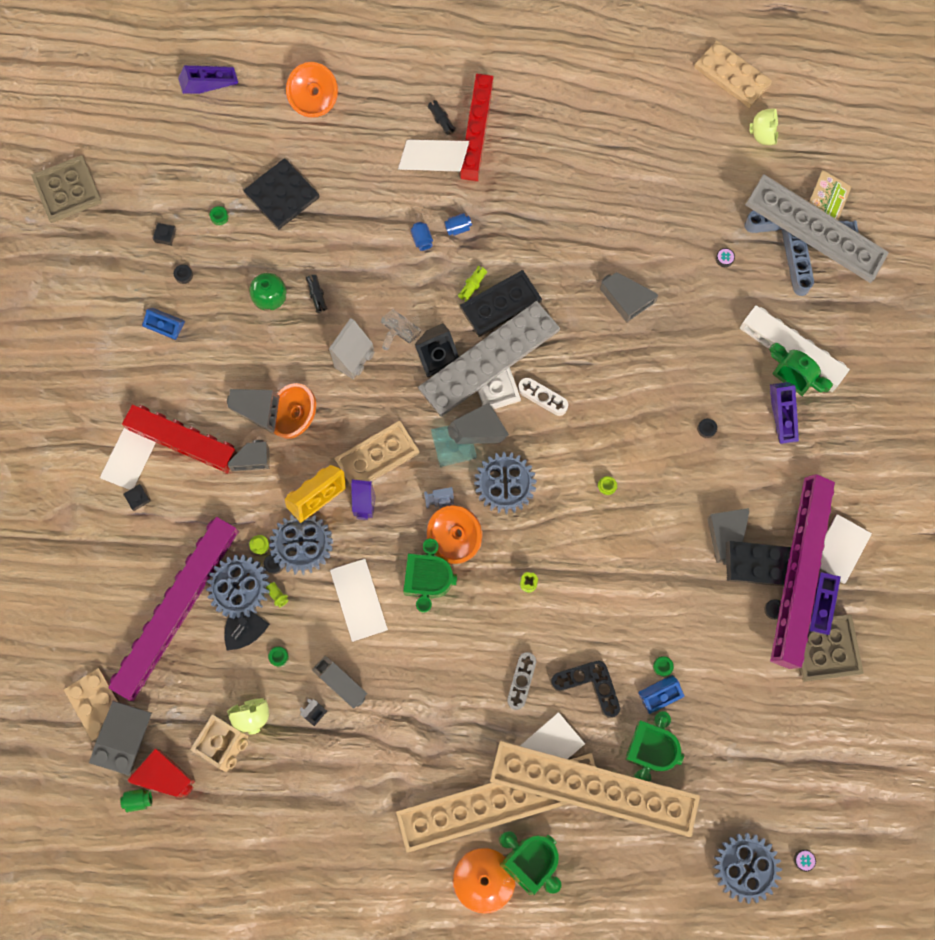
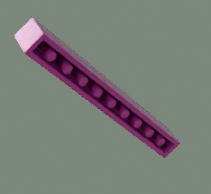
M818 474L804 478L770 662L787 669L802 668L805 659L804 654L808 642V631L811 624L818 575L821 568L825 536L828 530V519L834 495L835 482Z
M215 517L214 521L211 520L206 527L207 532L196 543L197 548L193 554L190 553L186 558L185 567L176 574L175 583L166 590L163 602L154 609V616L151 621L146 622L142 629V635L133 642L132 651L129 656L123 658L120 664L122 667L118 673L111 677L108 688L127 700L134 702L202 593L207 581L210 580V573L215 572L214 566L218 567L238 535L239 531L234 526L220 518Z

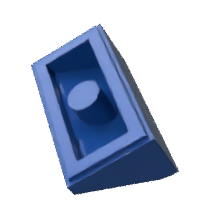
M149 308L146 310L142 327L176 340L185 321L158 309Z
M673 675L638 692L649 714L685 697L678 679Z

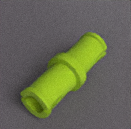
M477 266L472 276L467 278L465 286L458 294L461 300L468 301L473 292L480 287L479 283L487 274L486 269Z

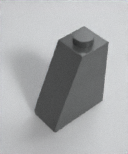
M617 272L613 275L609 274L602 279L600 290L626 323L657 301L658 295L656 292Z
M230 389V395L227 398L229 409L267 431L274 432L280 398L278 394L273 390Z
M490 403L452 421L447 427L449 436L456 444L501 443L509 435Z
M749 508L710 514L707 518L716 563L726 565V542H743L750 512Z
M324 656L312 669L320 679L353 709L356 706L359 707L365 701L367 693L327 656Z

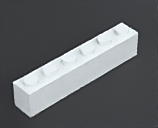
M755 306L739 328L768 349L774 343H779L784 346L787 352L798 350L810 356L821 369L819 376L825 377L832 382L833 387L829 390L831 392L838 387L850 370L843 362L832 358L827 351L816 347L811 340L800 336L795 329H790L780 319L772 317L764 308Z

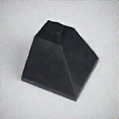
M444 323L426 330L414 344L427 378L435 375L459 357L450 330Z

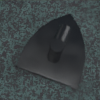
M250 611V617L245 616L244 613L241 618H238L237 615L234 619L228 617L224 634L226 651L249 646L258 640L270 624L252 611Z

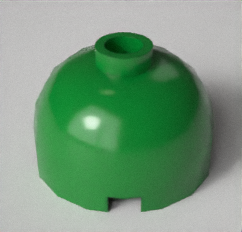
M261 273L256 276L249 288L252 302L261 310H275L281 307L286 300V286L282 279L273 273Z

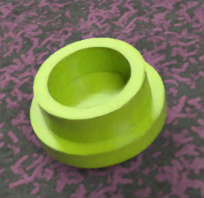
M602 477L598 482V489L604 495H612L617 489V482L613 477Z
M256 535L250 540L249 547L253 553L260 555L268 550L269 541L263 535Z

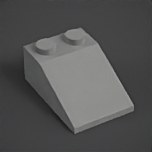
M350 318L329 348L335 369L352 379L362 373L363 365L374 355L373 343L352 318Z

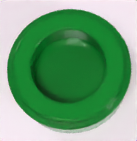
M217 206L210 211V219L215 225H224L229 219L228 212L224 207Z
M278 646L270 650L268 659L273 666L282 667L287 664L289 654L286 649Z
M666 656L657 658L653 663L654 672L661 677L670 675L674 669L672 660Z

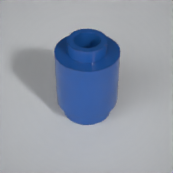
M465 213L448 218V221L444 222L448 235L453 234V236L470 231L469 227L472 226L469 215L465 216Z
M423 222L415 223L410 231L416 247L420 251L430 249L433 246V238L428 225Z

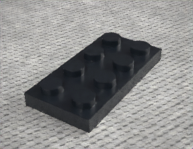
M521 270L462 303L460 309L478 337H481L514 318L534 302H542V298L525 272Z
M737 541L726 542L727 581L784 586L791 547Z

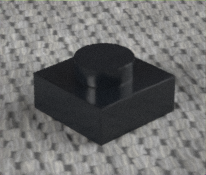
M157 223L153 241L172 245L176 227Z
M140 484L123 494L133 511L151 502Z

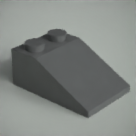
M112 701L89 763L129 775L133 770L152 712Z

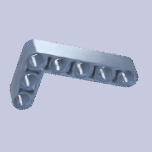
M751 211L745 222V229L748 232L759 233L782 230L793 290L797 295L805 296L814 284L807 243L793 236L756 211ZM800 283L806 284L807 287H803Z

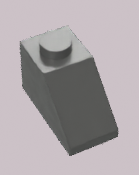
M253 440L252 443H247L228 462L230 470L270 469L269 446L267 442Z

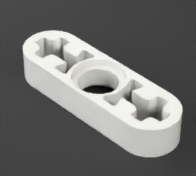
M524 378L520 381L518 390L522 396L557 416L566 413L568 402L565 398L531 378ZM530 384V389L525 391L523 385ZM535 388H538L535 392V396H532L533 391H535ZM544 392L549 398L546 401H540L538 394ZM553 397L554 403H551V406H549L548 404L551 402V398ZM562 403L564 409L560 408L557 410L555 404Z

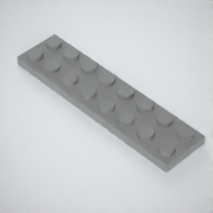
M766 175L761 177L745 204L869 283L875 279L889 253Z
M536 301L418 386V390L439 416L442 417L559 332L560 327Z

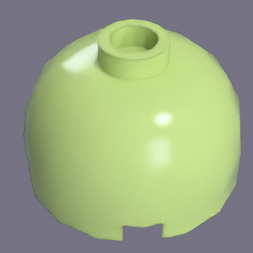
M775 108L762 110L756 114L753 123H750V134H754V138L758 143L762 145L777 144V110Z
M258 698L245 701L244 705L240 707L237 704L229 708L227 713L235 729L240 732H248L251 735L258 733L260 728L268 721L269 707L266 699Z

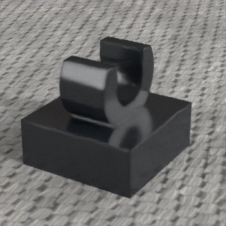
M308 699L309 705L305 709L300 708L302 712L300 715L315 726L328 711L316 700Z

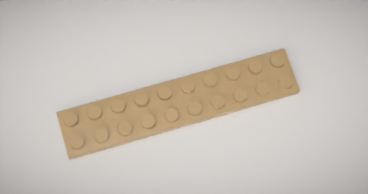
M502 741L499 743L490 782L687 837H692L700 796Z
M592 753L570 759L571 761L596 767ZM490 783L397 811L396 815L406 852L408 853L567 805L568 803Z

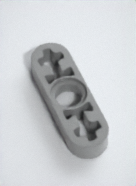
M528 652L520 655L508 695L507 703L513 710H520L525 705L536 666L535 656ZM526 657H530V661L533 662L527 668V671L531 672L530 675L526 672H518L519 668L523 670L524 663L521 660H525ZM518 676H525L528 681L527 685L524 687L518 686L516 678ZM513 688L525 691V694L520 693L519 699L522 700V704L518 703L517 706H514V702L511 701V698H515L517 691H513Z

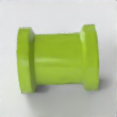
M530 572L522 575L520 587L524 592L531 593L536 589L537 575ZM526 579L529 581L533 580L532 586L530 584L525 585Z

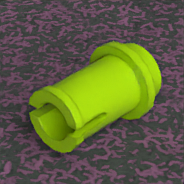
M275 582L270 583L265 588L270 591L268 594L274 600L275 606L281 608L288 603L287 594H283Z

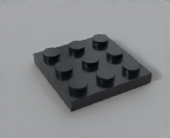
M285 158L243 190L244 194L277 230H280L320 198L317 191Z

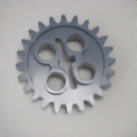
M503 452L502 457L495 453L494 460L489 456V463L482 461L484 468L478 467L477 471L480 474H475V479L479 480L474 482V486L480 487L475 490L476 494H481L479 501L485 499L484 507L490 504V511L496 507L498 514L502 509H504L505 514H508V509L515 513L516 507L522 510V503L528 505L529 501L527 498L533 499L534 495L531 492L536 491V487L531 486L537 482V480L531 479L535 476V472H529L532 466H525L527 463L526 459L520 462V455L516 459L513 458L512 452L509 457H506L505 452ZM503 467L507 469L508 499H504ZM511 470H517L519 472V476L512 477L509 474V472ZM492 471H498L501 475L497 478H494L490 475V473ZM514 488H517L520 490L521 493L517 496H514L510 493V491ZM498 489L501 491V495L493 496L491 491Z
M290 515L291 520L289 521L283 518L284 524L277 523L279 530L273 529L272 531L275 536H270V541L273 543H270L269 547L272 549L270 551L271 556H275L274 562H280V568L286 566V572L293 569L295 575L298 570H301L302 575H304L306 569L312 573V567L319 570V563L325 565L326 561L324 558H330V553L327 551H333L331 546L333 538H330L332 536L331 531H327L328 525H323L322 519L316 522L315 515L311 519L308 517L302 523L294 518L293 515ZM310 531L315 532L313 536L306 535ZM290 533L296 534L293 538L286 537ZM311 549L316 550V553L312 555L307 554ZM290 551L297 552L294 556L287 555Z
M235 555L234 560L227 557V563L220 561V568L214 566L217 572L210 573L213 580L207 581V583L211 584V587L207 588L206 591L212 592L208 599L214 600L211 606H217V612H222V615L226 617L229 615L232 619L236 615L238 618L243 617V613L245 616L250 617V611L257 613L256 606L262 608L261 600H268L264 597V594L270 593L269 590L265 589L266 586L270 585L269 582L265 581L269 575L263 574L266 569L260 567V562H254L252 557L247 560L245 555H242L241 559L238 555ZM241 569L240 576L235 578V571ZM255 581L254 588L249 590V583ZM228 584V590L222 593V587ZM242 596V602L236 605V599Z
M749 833L744 834V839L740 834H736V841L734 838L729 837L730 844L722 842L725 849H717L721 855L720 857H714V859L719 864L713 866V868L719 869V872L714 874V877L721 878L717 884L719 886L725 885L723 892L731 891L729 897L733 899L737 895L738 902H742L745 897L747 904H750L751 898L755 903H759L758 896L766 900V892L773 895L770 888H778L774 881L775 879L781 880V877L776 875V872L782 871L781 868L776 867V864L781 862V860L774 859L778 852H770L772 844L764 845V838L757 841V835H753L750 839ZM742 847L748 851L745 859H741L739 856V850ZM756 851V852H757V855H756V857H754V859H753L752 862H751V859H752V857H753V853ZM760 859H763L766 863V867L762 871L757 867V862ZM744 864L749 865L750 872H745ZM734 865L738 873L732 878L729 875V868ZM743 876L742 883L738 885L739 879ZM751 877L756 881L753 889H749L747 886V881Z

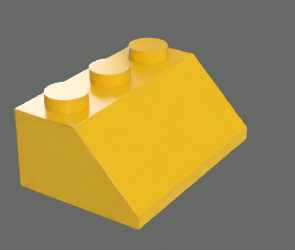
M332 465L322 468L311 480H306L299 489L291 491L286 496V508L302 523L346 489L344 471Z

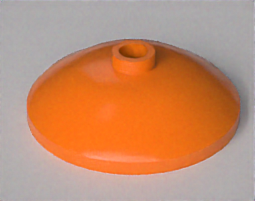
M303 63L297 66L288 77L286 84L287 99L292 108L300 115L311 118L323 116L336 103L338 97L336 78L330 69L320 63ZM316 87L318 88L317 94L314 93V88Z
M293 383L283 387L277 393L280 398L273 433L285 439L294 438L302 434L310 426L316 412V399L312 390L303 384Z
M450 505L439 509L433 514L427 527V539L431 538L437 541L439 547L438 552L435 554L437 557L444 559L448 563L459 564L470 560L479 551L482 543V528L477 517L470 510L462 506ZM458 530H461V536L458 535Z
M479 848L470 851L459 861L454 872L453 884L458 899L465 907L478 913H491L501 909L510 900L514 892L515 880L500 866L506 858L503 854L493 849ZM482 877L488 878L489 882L487 885L481 884L480 880Z

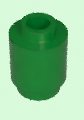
M145 788L124 792L123 796L120 797L121 808L125 809L127 813L147 809L153 803L151 791L145 790Z

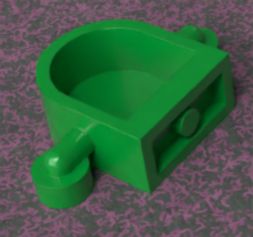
M774 343L769 349L771 357L779 362L772 375L783 383L789 382L795 385L796 392L801 396L806 393L810 386L820 393H827L833 387L829 379L819 376L821 374L819 365L807 354L798 350L787 352L784 346L779 343Z
M431 538L423 543V551L426 555L408 554L403 593L404 596L420 597L416 601V608L420 613H428L431 610L432 602L429 598L444 596L451 589L452 585L456 586L457 574H453L449 563L440 557L434 556L438 552L439 547L437 541Z
M663 711L657 713L654 717L656 726L641 720L637 723L625 757L626 761L642 766V769L635 773L634 778L651 782L650 770L662 772L673 768L676 764L681 765L685 754L681 753L679 740L673 733L664 730L670 725L671 717L667 712Z
M508 831L500 835V845L505 849H513L500 866L529 895H535L542 886L550 894H556L561 890L562 884L560 879L551 876L559 862V854L555 846L557 842L550 835L546 837L532 836L524 838L518 843L517 837L513 832Z

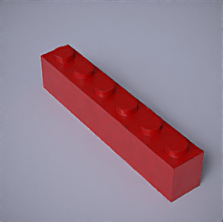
M476 73L465 141H469L460 171V179L478 181L493 92V75Z
M131 405L122 422L126 430L228 474L230 470L228 462L237 454L234 445L226 441L224 443L218 442L217 438L210 434L202 435L194 427L188 429L180 421L175 419L170 421L159 412H156V414L149 412L150 409L143 405H139V407Z

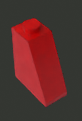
M156 748L127 780L131 784L175 797H182L183 795L186 797L193 790L194 787L192 785L195 782L164 752Z

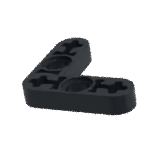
M590 662L558 672L552 677L551 685L556 691H564L592 682L603 715L608 718H614L619 714L620 704L608 668L604 662ZM595 665L603 668L601 676L602 678L606 676L607 680H601L596 683L595 679H599L598 673H593ZM580 670L585 674L583 681L578 682L574 679L575 671ZM570 673L572 685H569V681L564 682L563 687L555 684L557 677L560 676L561 679L568 678L566 674ZM607 684L610 687L609 694H601L599 686ZM611 695L613 699L609 700L610 704L616 707L613 711L614 714H611L610 711L606 712L605 708L608 707L607 700L604 703L602 702V699H606Z

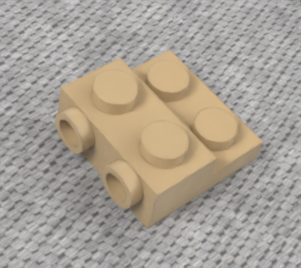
M212 714L190 750L217 768L227 772L236 765V757L240 751L247 747L249 736Z

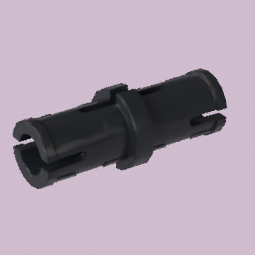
M437 100L433 101L434 105L430 102L428 109L434 115L436 123L441 125L446 135H450L449 130L453 133L456 128L449 120L447 112L442 110Z
M314 274L311 275L312 279L310 276L306 277L315 310L317 313H321V308L323 311H326L327 306L323 298V289L320 288L318 277Z

